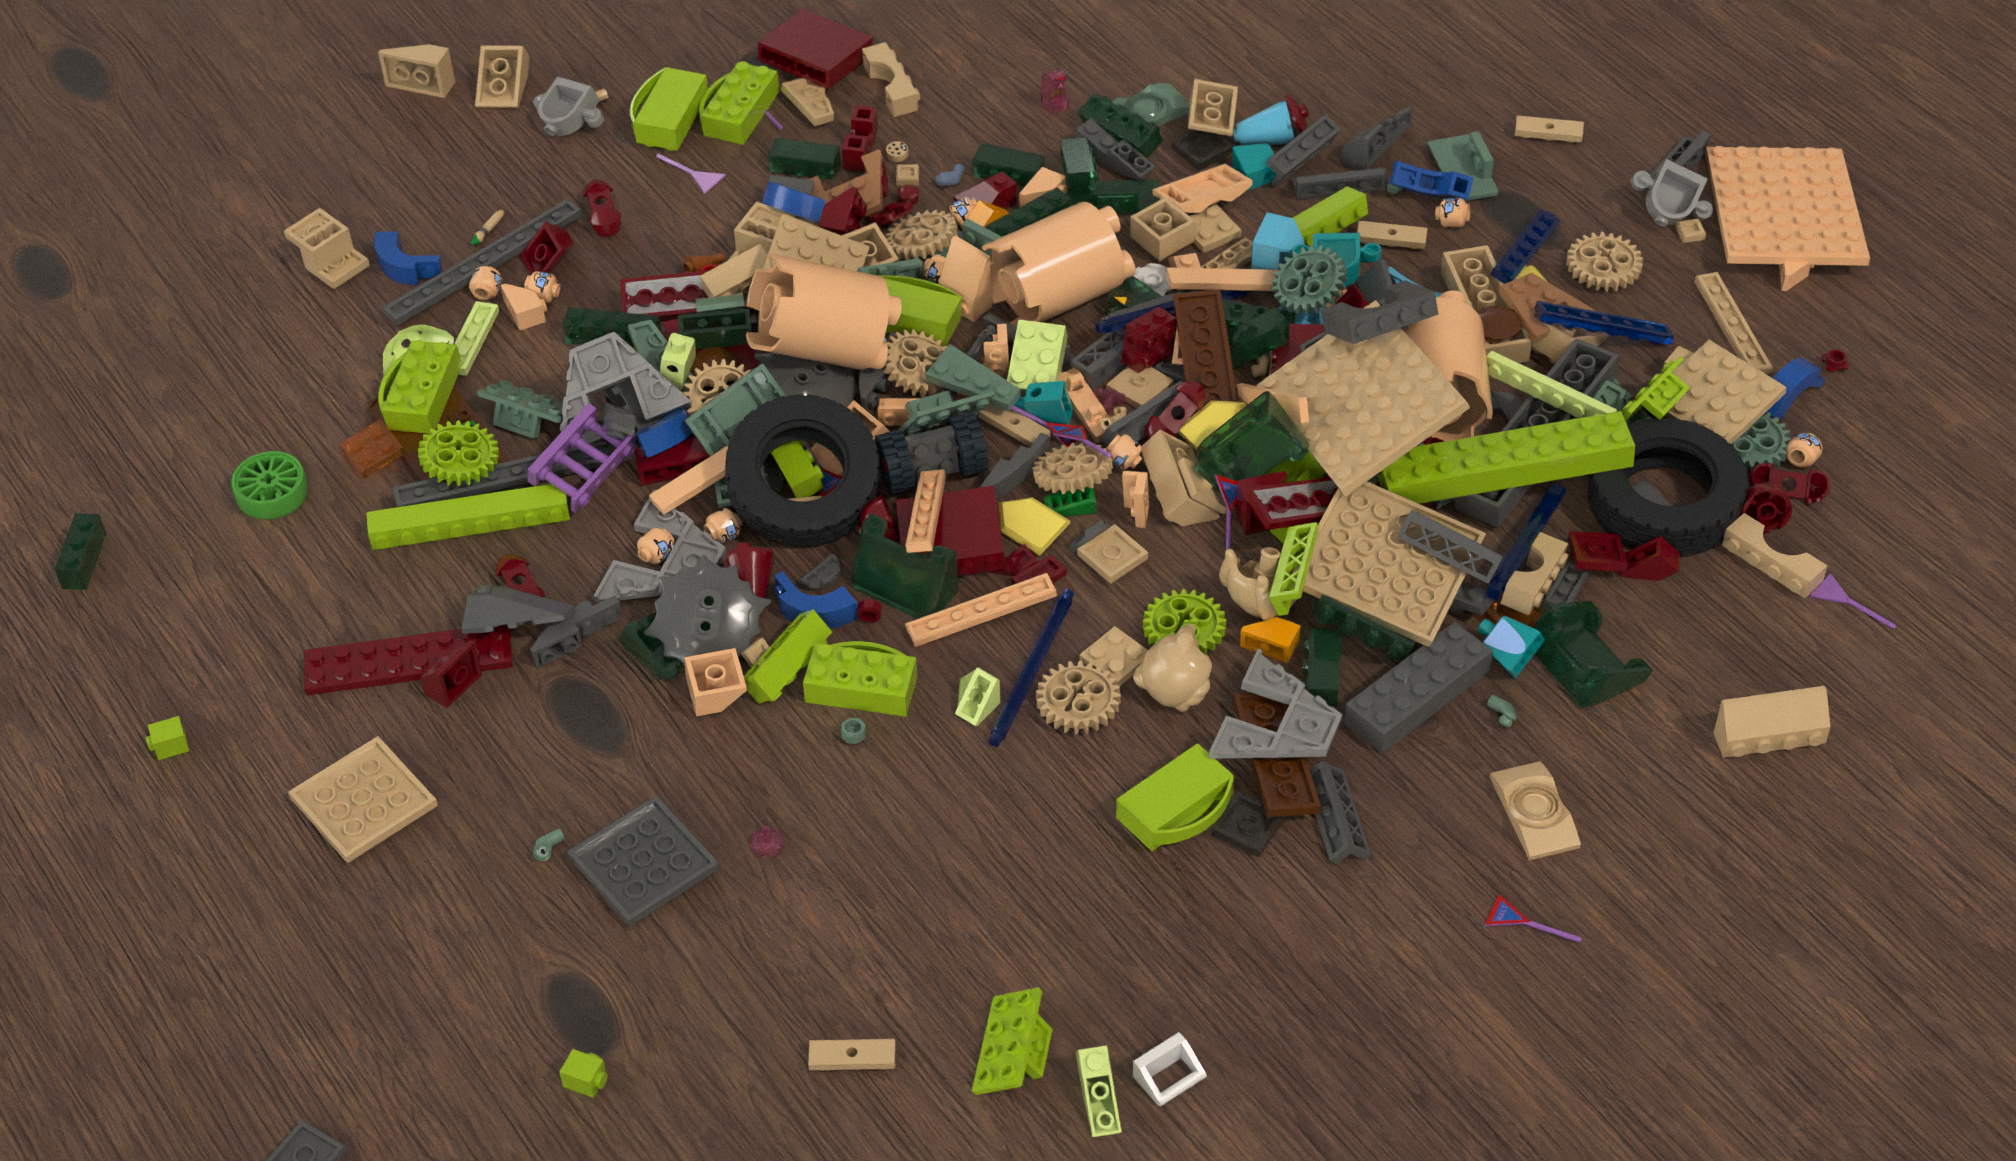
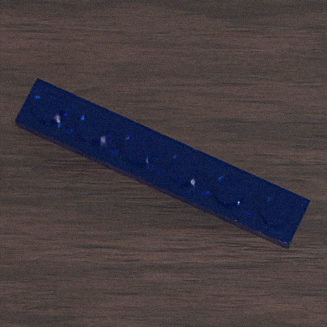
M1540 209L1496 264L1490 275L1504 284L1517 279L1561 220L1556 218L1551 212Z
M1538 300L1534 307L1539 320L1549 325L1555 323L1571 329L1576 327L1593 333L1596 331L1604 332L1615 337L1620 335L1629 337L1632 340H1648L1654 344L1664 343L1671 345L1674 338L1668 324Z

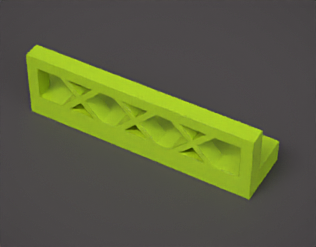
M1317 522L1288 527L1269 596L1279 616L1287 615L1292 600L1301 598L1319 531ZM1299 566L1300 569L1292 574L1293 570Z

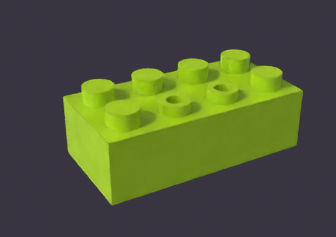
M743 61L738 62L730 73L714 82L705 92L700 102L699 115L703 135L744 145L765 114V110H768L780 92L778 72L768 69L766 66L758 67Z
M665 67L649 78L639 88L630 106L631 122L636 136V143L645 144L648 147L666 148L668 151H678L699 113L702 97L708 90L707 76L705 74ZM647 98L646 102L644 103L642 109L640 110V112H639V114H638V116H637V113H638V110H639L641 104H642L643 101Z
M879 275L885 280L889 295L900 297L902 303L899 320L895 325L887 324L886 332L902 334L903 330H906L911 334L912 330L915 329L917 335H920L924 331L925 337H929L932 334L934 341L942 340L940 343L941 347L947 346L961 320L962 297L956 292L930 281L905 276Z
M412 340L407 352L390 366L382 379L378 394L379 407L388 430L429 434L430 428L436 430L463 364L456 344Z
M849 641L831 645L815 643L803 681L805 703L907 717L918 677L916 657L907 656L889 646L873 642Z
M1197 743L1117 798L1116 818L1151 851H1154L1161 845L1187 840L1208 829L1223 814L1233 795L1234 775L1215 758H1208L1209 753ZM1209 811H1211L1207 816H1205L1204 818H1202L1206 813H1208Z

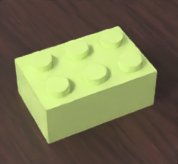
M1018 319L1007 381L1020 389L1021 396L1026 395L1027 387L1031 383L1060 381L1068 338L1066 326Z

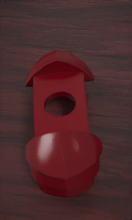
M594 179L587 184L582 194V197H588L592 210L589 222L599 236H611L618 233L619 226L621 225V214L614 208L610 194L614 190L608 183ZM603 198L607 200L603 205L595 204L597 199Z
M1186 381L1176 386L1175 389L1179 393L1159 417L1151 416L1149 422L1145 425L1144 435L1147 441L1159 430L1178 438L1176 433L1196 410L1201 411L1203 408L1205 393L1202 384ZM1174 406H1180L1184 410V416L1181 420H1176L1172 417L1171 410Z
M1760 463L1755 466L1749 475L1751 486L1767 482L1782 488V480L1784 478H1792L1796 482V487L1792 491H1785L1788 497L1805 499V503H1815L1823 500L1831 489L1829 476L1815 469H1810L1808 474L1773 470L1772 463Z
M504 554L496 565L495 576L502 575L508 588L545 598L543 589L536 586L527 568L530 565L527 560L515 554ZM516 576L526 577V581L522 584L512 583L513 578Z

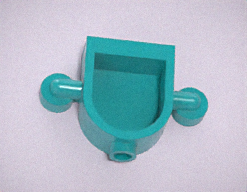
M1360 233L1313 234V247L1315 250L1321 245L1324 250L1330 248L1333 253L1337 252L1339 257L1342 258L1348 272L1345 274L1348 281L1343 282L1345 286L1354 283L1360 276V263H1373L1381 259L1380 245L1368 243L1363 248H1360ZM1303 244L1293 247L1292 252L1295 251L1297 254H1300L1302 247L1305 251H1309L1310 247Z

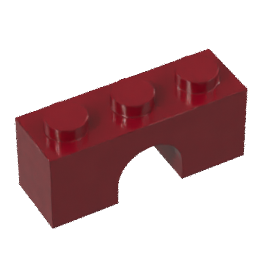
M855 106L851 117V135L846 134L842 146L843 169L854 171L866 170L861 157L871 153L877 134L878 118L876 107Z

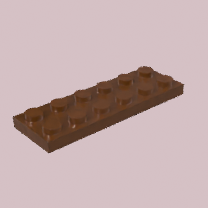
M1221 290L1173 294L1185 382L1202 384L1205 393L1203 407L1210 401L1238 402Z
M1254 693L1233 694L1232 700L1238 720L1274 732L1278 731L1289 706L1288 704ZM1306 757L1249 758L1267 817L1320 813L1321 804Z

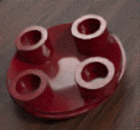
M910 200L904 201L899 205L897 202H892L885 206V211L875 212L869 216L871 224H892L906 216L912 210L913 205Z

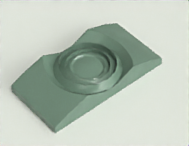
M1170 83L1150 84L1139 94H1135L1130 98L1118 97L1097 113V119L1121 142L1123 139L1128 140L1187 115L1189 102Z
M743 292L722 297L696 299L698 316L746 310Z
M762 363L736 380L719 395L702 405L684 421L711 457L728 446L732 434H735L734 430L752 410H756L758 406L767 401L770 402L772 399L782 396L786 397V395Z

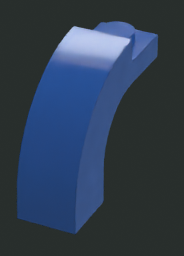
M1396 161L1394 162L1389 184L1404 188L1409 192L1434 198H1463L1468 200L1474 177L1454 171H1430Z
M768 181L761 203L819 222L826 200L791 189L776 182Z
M398 231L375 232L374 247L378 263L383 273L390 279L403 284L419 285V279H432L443 272L440 255H407L401 252L402 246Z
M1796 358L1786 364L1773 377L1774 380L1786 386V394L1766 413L1770 412V416L1773 418L1779 417L1783 419L1793 401L1803 390L1810 386H1822L1825 381L1819 375L1822 369L1804 358Z
M685 407L668 413L660 421L635 432L641 449L647 458L671 448L693 433L684 421L689 417Z
M783 571L774 575L775 586L773 590L779 600L780 613L789 621L793 622L800 613L812 609L830 629L843 626L858 619L857 602L844 586L828 594L814 596L799 591Z

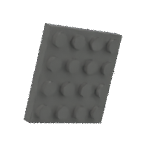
M657 795L567 851L568 858L629 927L720 869L718 861Z

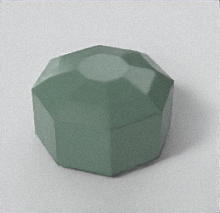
M848 718L841 723V738L844 741L858 744L865 739L866 724L860 718Z

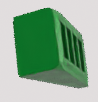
M1084 487L1085 490L1083 492L1080 489H1076L1075 493L1067 490L1064 494L1058 492L1044 496V505L1063 517L1096 514L1093 488ZM1057 503V508H1053L1052 504Z

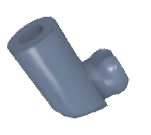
M956 164L952 171L942 172L937 175L935 179L936 184L940 187L957 185L965 168L961 164Z

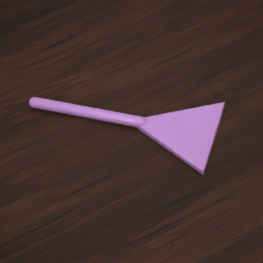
M661 154L656 155L657 158L690 173L704 194L726 176V174L697 172Z

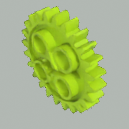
M457 420L456 425H452L447 421V427L437 424L438 430L430 428L429 435L424 434L423 441L419 442V464L423 466L424 472H429L430 478L438 476L439 483L444 479L447 480V485L456 481L458 486L461 485L462 481L470 485L471 479L480 482V475L487 478L488 471L494 472V465H498L499 448L497 440H494V435H487V428L479 430V424L470 427V421H467L465 425H461L459 420Z
M1182 589L1181 594H1177L1175 590H1172V596L1162 593V600L1155 597L1154 605L1148 604V611H1144V637H1148L1149 645L1156 644L1163 637L1177 633L1182 626L1193 624L1196 627L1195 637L1198 641V648L1207 655V648L1215 651V644L1220 645L1222 637H1225V612L1220 611V604L1214 605L1213 597L1205 600L1204 592L1199 596H1196L1195 590L1187 594L1185 589Z

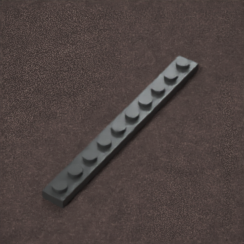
M569 199L562 201L384 306V315L397 326L469 284L474 271L478 267L489 266L496 268L523 252L545 221L563 228L582 217L581 209Z
M607 440L589 443L607 456H610L617 448ZM571 447L567 452V456L588 470L602 465L577 447ZM634 452L630 457H625L621 462L635 459ZM541 454L494 465V472L488 471L487 478L480 475V482L471 479L470 485L465 481H462L460 486L457 485L456 481L447 485L446 479L439 483L438 477L392 487L397 507L462 498L529 483L528 468ZM556 464L551 471L557 476L575 473L563 464Z

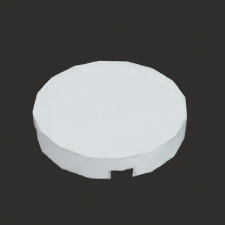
M1153 263L1146 264V267H1137L1135 274L1129 280V282H1132L1129 283L1130 289L1133 290L1131 292L1135 296L1140 294L1145 300H1154L1172 294L1175 289H1170L1166 277L1168 267Z

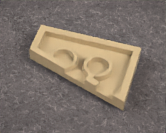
M803 78L782 83L781 91L814 126L833 121L834 112L829 99L826 98L824 87Z

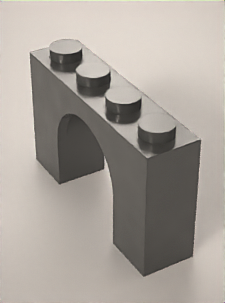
M1402 281L1384 288L1387 300L1386 305L1374 308H1355L1341 302L1321 309L1325 333L1348 343L1356 344L1439 315L1435 291L1408 281Z

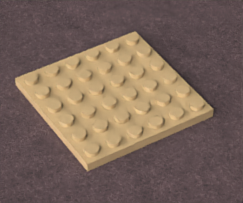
M1367 481L1347 496H1344L1338 488L1318 524L1319 531L1303 592L1430 648L1467 573L1397 536L1411 509L1482 544L1486 533ZM1412 521L1405 535L1413 539L1423 537L1424 534L1421 526ZM1426 529L1427 535L1434 533ZM1436 535L1429 538L1432 549L1439 551L1447 548L1444 537ZM1425 539L1418 541L1427 546ZM1449 541L1450 547H1451V546H1454V545H1457V544H1455V543ZM1458 547L1451 550L1455 561L1461 563L1470 560L1467 549ZM1448 551L1442 553L1450 558ZM1471 552V553H1472V557H1473V559H1474L1475 556H1476V554L1473 553V552ZM1471 563L1465 564V566L1470 568ZM1297 566V567L1293 570L1292 574L1295 573L1297 570H1299L1300 567Z

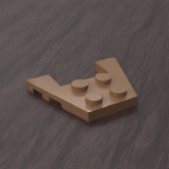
M880 149L861 157L868 172L867 174L835 186L830 190L824 191L818 176L808 179L814 180L812 195L826 200V204L851 187L857 188L867 205L866 216L882 210L883 187L881 177L883 176V156Z
M1533 273L1503 284L1499 290V294L1509 309L1516 312L1521 319L1522 329L1527 328L1529 331L1528 338L1532 343L1546 338L1550 332V329L1536 318L1538 316L1546 315L1561 308L1577 323H1581L1592 318L1595 312L1593 308Z

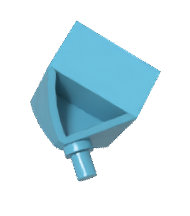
M1266 213L1253 241L1251 269L1280 270L1278 264H1286L1285 257L1292 258L1293 247L1300 244L1305 245L1293 218Z

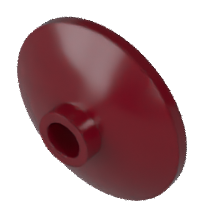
M1287 94L1285 95V101L1298 130L1302 133L1307 129L1306 117L1310 116L1305 104L1299 105L1293 97Z

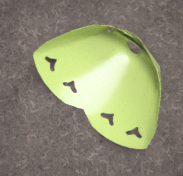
M415 325L399 331L389 341L383 352V374L385 375L390 366L407 352L408 348H403L401 345L403 340H422L435 343H447L449 341L448 344H453L454 337L445 330L428 325Z

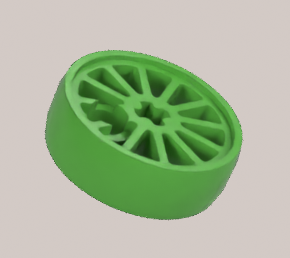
M267 451L247 458L236 468L232 476V492L237 505L248 516L257 519H275L290 514L303 503L308 492V481L305 470L297 458L285 452Z

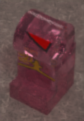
M1060 68L1045 73L1041 77V103L1052 114L1069 107L1065 87L1067 81L1064 72Z

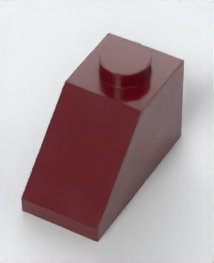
M1659 536L1626 552L1627 569L1626 572H1619V575L1625 578L1659 581L1679 571V552L1664 538Z

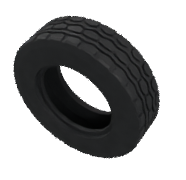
M795 394L772 399V401L761 404L756 410H752L734 430L735 434H732L725 461L726 487L729 500L733 509H736V514L741 521L746 523V526L755 534L758 533L760 537L770 542L773 541L778 545L786 547L794 546V548H813L824 546L826 543H833L855 530L857 524L861 523L859 515L869 501L876 498L879 481V455L877 454L876 442L872 439L873 435L867 425H864V422L857 414H853L849 408L836 403L834 400L810 394ZM811 441L829 449L840 461L844 474L838 486L828 495L813 501L799 502L786 499L775 493L762 476V465L774 449L785 443Z
M1649 418L1628 423L1627 427L1635 444L1634 467L1590 474L1588 503L1599 525L1607 533L1619 534L1621 543L1632 549L1661 536L1679 552L1681 557L1700 554L1723 543L1726 528L1741 516L1748 489L1747 469L1744 467L1745 464L1736 449L1718 433L1713 432V430L1687 420ZM1665 467L1676 469L1697 480L1705 490L1706 496L1693 504L1685 506L1660 505L1639 495L1632 488L1628 479L1635 473L1648 468Z

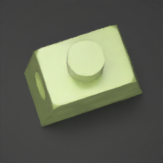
M672 333L661 359L660 373L681 392L696 357L695 339ZM672 365L678 369L677 372H672Z

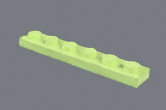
M1494 351L1487 355L1488 374L1491 377L1570 413L1577 418L1617 412V409Z

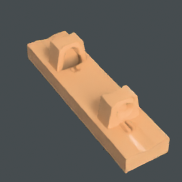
M1074 368L1061 372L1060 381L1065 382L1075 413L1094 442H1102L1100 438L1106 429L1101 427V420L1109 417L1104 407L1085 381L1081 372Z

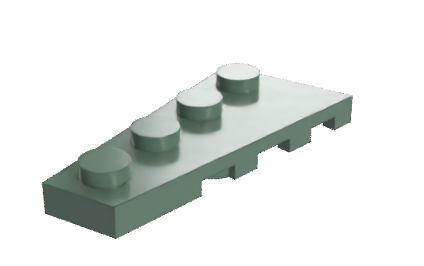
M652 320L628 325V332L635 350L660 372L661 359L667 346V340ZM672 365V372H677L678 369Z
M951 344L948 345L925 374L926 381L969 397L994 391L995 396L989 401L990 405L1009 411L1021 396L1018 387Z

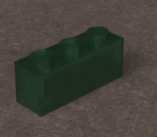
M1087 137L1060 139V159L1064 175L1066 176L1068 193L1095 191V182H1099V171L1096 168V159L1093 157V147L1088 145Z
M775 138L768 154L770 172L812 178L818 176L819 179L835 180L841 164L840 146Z
M986 143L980 144L972 159L973 177L985 179L1003 171L1016 182L1017 186L1025 187L1042 167L1045 168L1044 155Z
M749 308L678 315L679 334L695 339L696 349L748 345L746 334L747 332H752Z
M1277 308L1227 332L1233 370L1289 342L1290 321Z
M75 513L55 566V572L62 589L87 590L106 537V531L99 514Z
M1310 628L1309 638H1304L1303 654H1308V658H1303L1302 674H1307V678H1302V683L1305 684L1304 689L1315 698L1320 696L1326 701L1328 706L1337 707L1341 630Z

